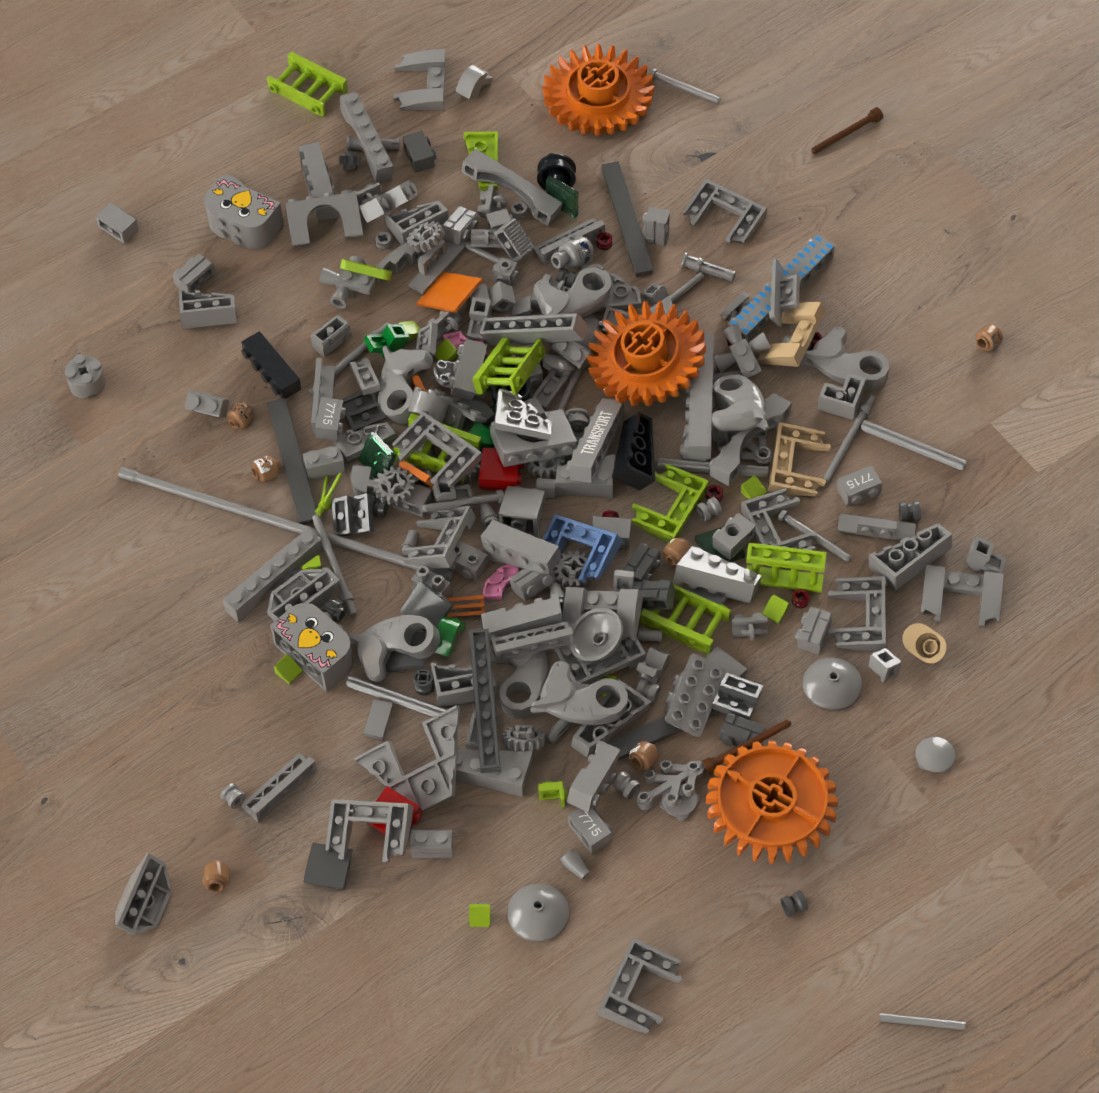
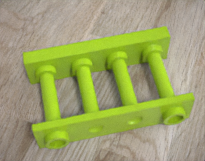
M291 51L287 55L289 67L277 79L271 76L267 77L268 89L303 106L314 114L325 117V103L333 94L339 92L345 95L348 92L347 79ZM293 71L302 74L291 86L283 83ZM307 78L315 80V83L305 93L297 90ZM321 85L329 87V90L319 100L311 97Z
M502 338L472 378L476 393L484 394L490 385L510 386L513 395H517L546 354L542 339L538 338L532 347H512L509 338ZM512 354H514V355H526L524 358H523V357H511ZM504 365H518L517 368H503ZM497 375H511L510 378H495Z
M414 413L410 414L408 418V427L415 421V419L419 415ZM442 424L477 450H480L481 437ZM427 440L421 452L415 451L404 461L438 473L447 463L445 460L448 454L442 450L438 459L428 456L433 443ZM398 447L394 448L393 457L399 460L398 455L401 453ZM465 476L459 481L464 482Z
M749 543L746 563H750L752 566L747 565L746 569L762 575L760 582L762 586L794 590L803 589L805 591L822 593L824 575L818 574V572L824 573L827 552ZM760 565L772 566V568L760 567ZM779 567L790 568L791 570L779 569ZM799 570L810 571V573H807V572H799Z
M673 583L676 590L675 599L679 600L669 618L666 619L658 615L661 609L648 611L643 608L640 613V625L652 630H662L663 635L707 655L713 650V639H711V636L721 620L729 623L731 617V610L725 605L712 602L676 586L675 583ZM686 604L697 608L687 626L676 623ZM703 612L714 616L705 633L700 634L693 631Z

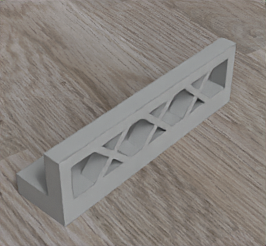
M593 218L535 246L533 252L543 265L551 262L552 255L559 251V247L563 242L567 241L568 237L574 235L576 237L583 236L590 242L597 240L598 234L605 232V224L602 220L597 222Z
M316 358L311 434H315L321 397L333 398L335 366H323L322 358Z
M565 621L493 638L491 643L498 662L573 644V632L571 627L569 628L568 622Z
M299 753L241 805L242 809L257 822L261 821L317 770L315 761L310 756L306 759ZM301 761L302 763L294 769V765ZM282 776H286V777L279 783V779H280ZM272 789L269 793L265 795L266 790ZM253 802H257L252 808L249 807Z

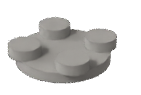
M681 784L678 795L679 803L676 806L670 807L666 802V796L670 793L671 789L663 793L662 800L659 803L661 810L677 817L680 821L688 819V815L695 810L700 800L696 793L693 796H685L682 789L684 784Z

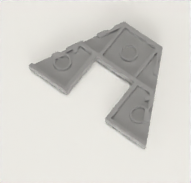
M455 705L422 722L436 760L409 774L404 775L391 741H386L355 757L354 760L365 767L370 774L378 778L383 785L392 788L416 803L425 812L455 796L460 707Z

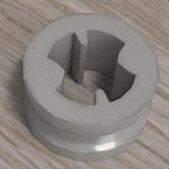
M518 201L511 205L513 218L523 219L526 217L527 206L524 202Z
M380 232L376 235V246L379 249L386 250L391 247L392 240L388 232Z

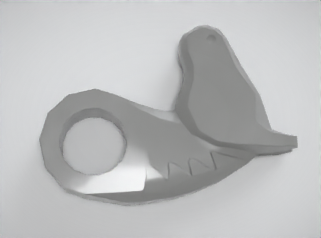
M592 267L579 271L574 284L567 293L552 287L546 279L538 280L534 285L533 292L543 315L577 313L583 318L596 312L606 303L612 284L610 276L604 270ZM595 284L598 285L601 289L590 290L587 289L584 285Z
M842 327L831 329L815 344L812 351H806L801 361L802 365L816 367L824 375L841 384L845 383L848 374L866 378L865 390L867 391L878 390L885 385L888 379L889 362L883 354L874 350L853 354L845 353L843 345L846 342L847 332ZM864 367H874L879 373L870 375L864 373L861 369Z
M384 346L383 353L386 361L379 379L381 391H378V402L382 411L394 423L403 425L408 423L410 415L407 412L414 392L409 384V380L420 370L430 368L433 358L427 350L399 349L391 352L388 346ZM407 399L405 404L396 410L397 405L402 400Z
M728 375L715 381L713 385L715 403L719 408L724 409L716 411L712 415V425L716 431L748 430L753 427H760L764 430L769 428L764 419L767 415L765 413L763 395L752 381L742 375Z
M415 615L389 618L375 624L362 634H348L351 643L356 644L357 655L367 677L375 683H380L386 679V663L392 651L423 659L430 657L437 650L440 643V633L434 624L427 618ZM420 629H426L427 636L425 641L418 646H411L413 634Z
M491 645V660L496 663L508 664L511 668L515 669L512 675L500 686L499 700L503 712L515 719H524L533 714L531 713V703L540 700L543 686L548 677L545 651L497 662ZM516 691H523L530 695V698L523 703H514L508 699Z
M557 661L551 667L543 686L540 700L531 703V713L548 712L562 720L573 723L601 725L621 718L626 711L628 693L623 684L615 679L607 678L599 680L583 689L576 690L569 677V664L564 661ZM609 693L614 695L619 703L612 708L602 707L596 698L601 694Z

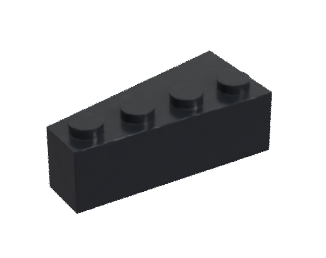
M640 412L623 422L612 478L639 491L655 482L652 418Z

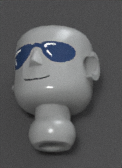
M570 236L567 238V241L561 244L559 251L552 255L551 263L558 269L566 266L567 268H575L577 270L591 261L594 254L593 246L586 237Z

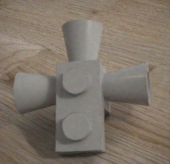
M351 256L349 259L366 264L362 258L357 256ZM324 267L320 274L319 283L336 285L337 291L329 301L334 307L344 309L346 308L348 298L354 299L357 292L370 295L376 283V278L341 269L338 274Z
M734 324L724 329L722 333L731 343V346H729L731 352L714 356L721 373L735 362H737L743 376L748 379L762 373L753 353L771 348L764 332L748 343L746 338L742 339L739 324Z

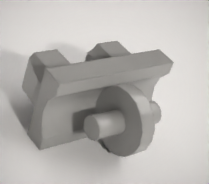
M370 183L366 185L365 189L352 191L356 192L358 207L382 195L379 183Z
M494 184L489 185L488 191L480 192V200L485 204L478 205L477 212L480 217H485L486 214L501 210V208L507 205V199L503 197L502 193L495 191Z
M471 229V248H503L494 235V232L498 229Z
M440 310L439 318H432L428 321V324L434 322L438 325V339H441L450 330L456 332L459 329L458 323L462 318L458 311L454 313Z
M761 612L754 613L752 617L744 618L742 614L734 615V619H732L733 638L749 636V640L754 641V636L768 635L767 616H763Z

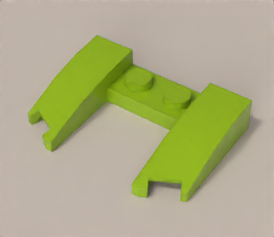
M665 464L667 471L660 475L655 471V480L679 493V496L666 516L633 503L632 510L636 511V518H632V523L651 535L669 543L673 538H680L684 525L698 502L701 503L706 495L709 480Z

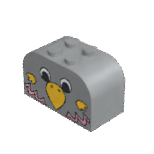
M220 176L205 194L204 205L209 228L219 237L226 238L236 245H241L248 249H261L272 241L284 225L280 202L223 176Z
M310 603L294 605L270 625L274 645L285 655L288 654L324 691L328 692L352 670V650L346 630L341 624H336L327 612L321 611L317 606Z

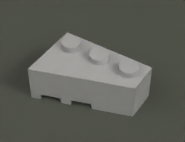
M439 200L418 205L417 209L409 211L402 209L400 210L401 213L390 215V213L384 214L387 230L401 245L408 242L409 233H413V229H418L419 225L426 222L430 224L432 221L443 225L449 218L448 210Z
M179 288L180 317L183 329L237 323L234 295L214 292L211 295L201 294V291L195 290L194 293L185 292L184 289Z
M466 339L463 345H459L458 357L453 371H455L454 377H451L449 384L451 395L472 401L476 394L472 378L483 364L487 348L486 344Z
M615 454L604 457L592 483L570 480L567 465L558 466L556 472V495L613 498L614 478H612L615 465Z
M431 663V672L439 707L475 701L472 666L463 668L455 667V665L451 664L449 666H440L437 663ZM492 668L494 697H497V685Z
M598 740L595 754H590L587 759L590 763L585 769L582 768L570 787L567 803L587 812L593 806H597L601 795L607 793L609 785H612L617 777L615 770L621 749Z

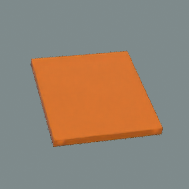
M443 272L416 304L422 307L456 313L483 280L482 278Z

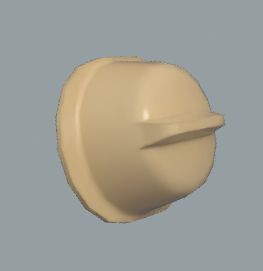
M915 623L904 631L903 644L905 648L922 661L936 663L945 656L947 651L945 639L930 627L921 623Z

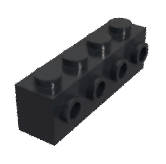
M260 331L241 341L242 355L246 360L249 359L251 361V365L256 372L259 371L261 373L263 381L271 385V389L276 396L279 395L281 399H286L302 390L300 378Z

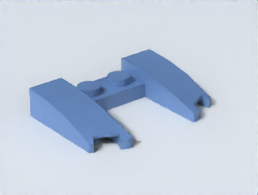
M554 514L543 540L559 546L560 554L568 540L592 548L578 578L581 582H585L586 578L591 577L599 579L612 562L623 542V539L618 534Z

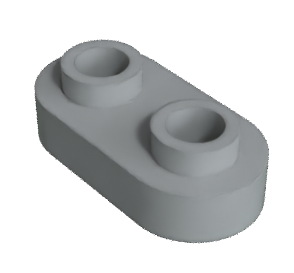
M745 291L742 292L722 311L720 316L725 321L731 320V318L738 314L737 311L740 308L742 309L743 306H747L750 303L748 300L750 296Z

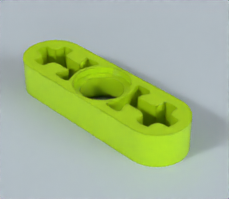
M341 260V269L391 281L393 272L390 270L352 260Z

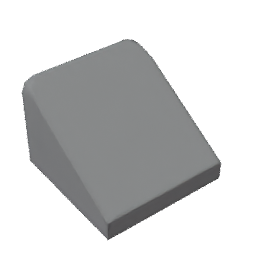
M651 284L641 293V296L656 305L658 301H662L669 294L665 286Z
M530 296L516 300L512 316H531Z

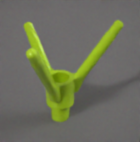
M341 472L338 473L327 495L329 477L325 476L322 498L318 508L315 510V513L319 516L332 509L331 495L342 476Z

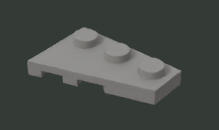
M388 422L365 426L364 430L354 432L353 429L347 430L345 434L338 435L337 441H331L335 446L339 445L342 456L349 462L397 437Z

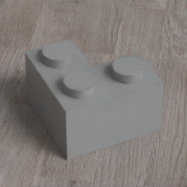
M848 374L843 388L824 383L819 396L818 410L853 420L864 394L866 378Z

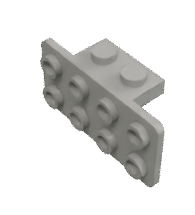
M692 654L689 657L685 670L680 675L674 677L671 684L674 686L672 692L669 691L664 702L667 704L664 710L668 711L665 721L695 737L701 736L712 709V702L719 692V687L726 674V670L697 654Z

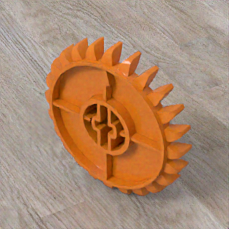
M597 44L594 56L590 55L587 46L584 45L581 59L571 49L570 64L563 57L559 56L560 70L552 64L550 65L551 77L545 74L544 83L546 86L542 85L544 104L549 108L550 115L557 117V122L560 125L568 124V129L571 131L580 130L583 135L588 133H594L595 136H601L602 133L612 135L615 134L616 130H627L628 124L636 125L639 122V117H644L647 114V108L653 102V75L646 76L647 64L638 69V56H635L627 63L628 50L626 49L616 59L614 45H611L607 56H603L600 44Z
M644 301L641 315L637 314L632 304L628 305L629 319L627 320L619 311H615L618 324L616 327L604 319L603 324L607 335L596 330L594 331L596 340L600 345L588 344L591 353L595 356L588 355L587 361L592 366V368L588 369L592 378H595V385L599 389H603L606 396H615L616 401L619 403L629 400L631 406H637L639 402H644L645 406H651L653 401L658 400L660 403H664L667 400L666 397L670 395L672 397L679 396L681 388L688 389L691 386L690 378H698L700 374L698 368L704 366V354L707 349L705 342H703L705 338L703 330L698 332L699 325L696 319L689 324L690 318L687 310L678 319L676 304H673L668 314L665 315L662 301H658L655 313H651L647 301Z
M769 740L768 745L762 747L761 743L757 741L753 742L752 749L750 750L743 746L739 747L737 757L728 754L724 758L726 766L718 765L714 769V775L719 778H712L708 782V789L717 791H711L706 795V804H715L709 808L707 817L712 819L720 816L714 823L713 831L716 834L726 828L728 829L724 836L725 846L729 845L736 838L739 839L737 855L740 856L750 845L753 846L752 859L754 862L758 860L764 849L767 850L770 864H774L777 850H782L785 860L789 863L792 859V847L796 846L803 857L807 856L806 840H809L817 849L820 847L821 838L817 830L829 837L831 828L826 820L836 822V812L830 807H838V798L828 793L836 792V785L830 780L825 781L829 778L830 772L827 768L818 769L819 759L817 757L808 759L804 748L794 751L791 750V743L786 742L780 747L777 746L775 740Z

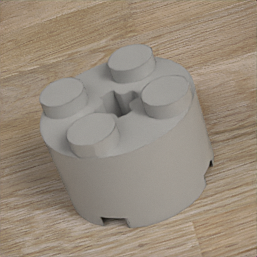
M78 354L67 364L65 376L68 387L74 396L89 398L91 395H98L103 390L105 378L101 363L96 358Z
M415 387L407 413L409 415L411 413L420 415L422 412H425L439 423H442L451 399L444 396L439 397V393L434 390L428 389V392H426L424 389Z

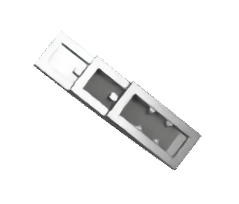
M406 242L386 256L376 267L390 270L397 275L407 263L414 266L419 257L425 252L423 250L420 253L412 252ZM376 278L378 283L383 281V279Z

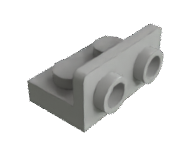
M431 322L418 330L416 350H427L432 357L436 353L438 325Z

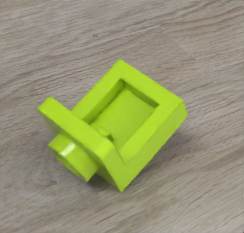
M546 781L538 784L539 801L560 798L561 808H565L568 791L567 788L563 789L562 781Z

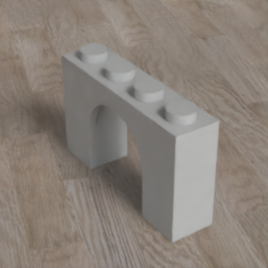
M344 190L339 195H334V192L323 194L324 197L320 198L313 195L307 196L306 200L299 201V198L289 199V203H285L292 247L310 245L307 219L314 209L322 206L331 207L340 214L345 239L363 236L356 192Z
M563 409L545 412L544 419H548L552 423L551 436L549 440L540 442H527L520 439L515 433L494 429V422H491L490 437L503 467L573 454L574 449H576L577 440Z

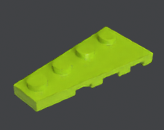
M498 131L463 132L469 154L476 148L498 162ZM477 181L480 191L488 190L489 185L493 184L495 190H498V184Z

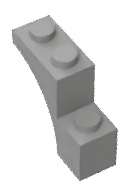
M408 180L359 206V209L368 223L418 196L416 193L417 188L414 183Z

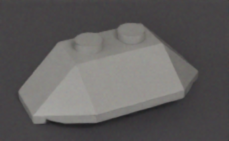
M328 567L301 570L271 592L267 614L275 621L291 607L300 603H310L321 608L330 599L339 585L340 579Z
M149 853L145 855L130 876L115 911L116 927L133 936L157 928L172 893L166 870V862Z

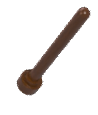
M878 107L873 108L868 113V116L814 146L811 152L816 154L868 123L879 122L883 119L882 111Z
M784 720L716 758L708 757L702 760L709 775L714 773V769L724 763V758L728 754L737 756L739 747L743 746L750 749L753 746V742L758 741L761 743L789 728L791 721Z

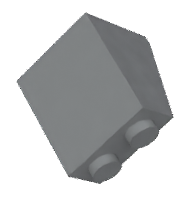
M507 486L499 510V522L538 538L545 504V491L536 488L527 489L519 486Z

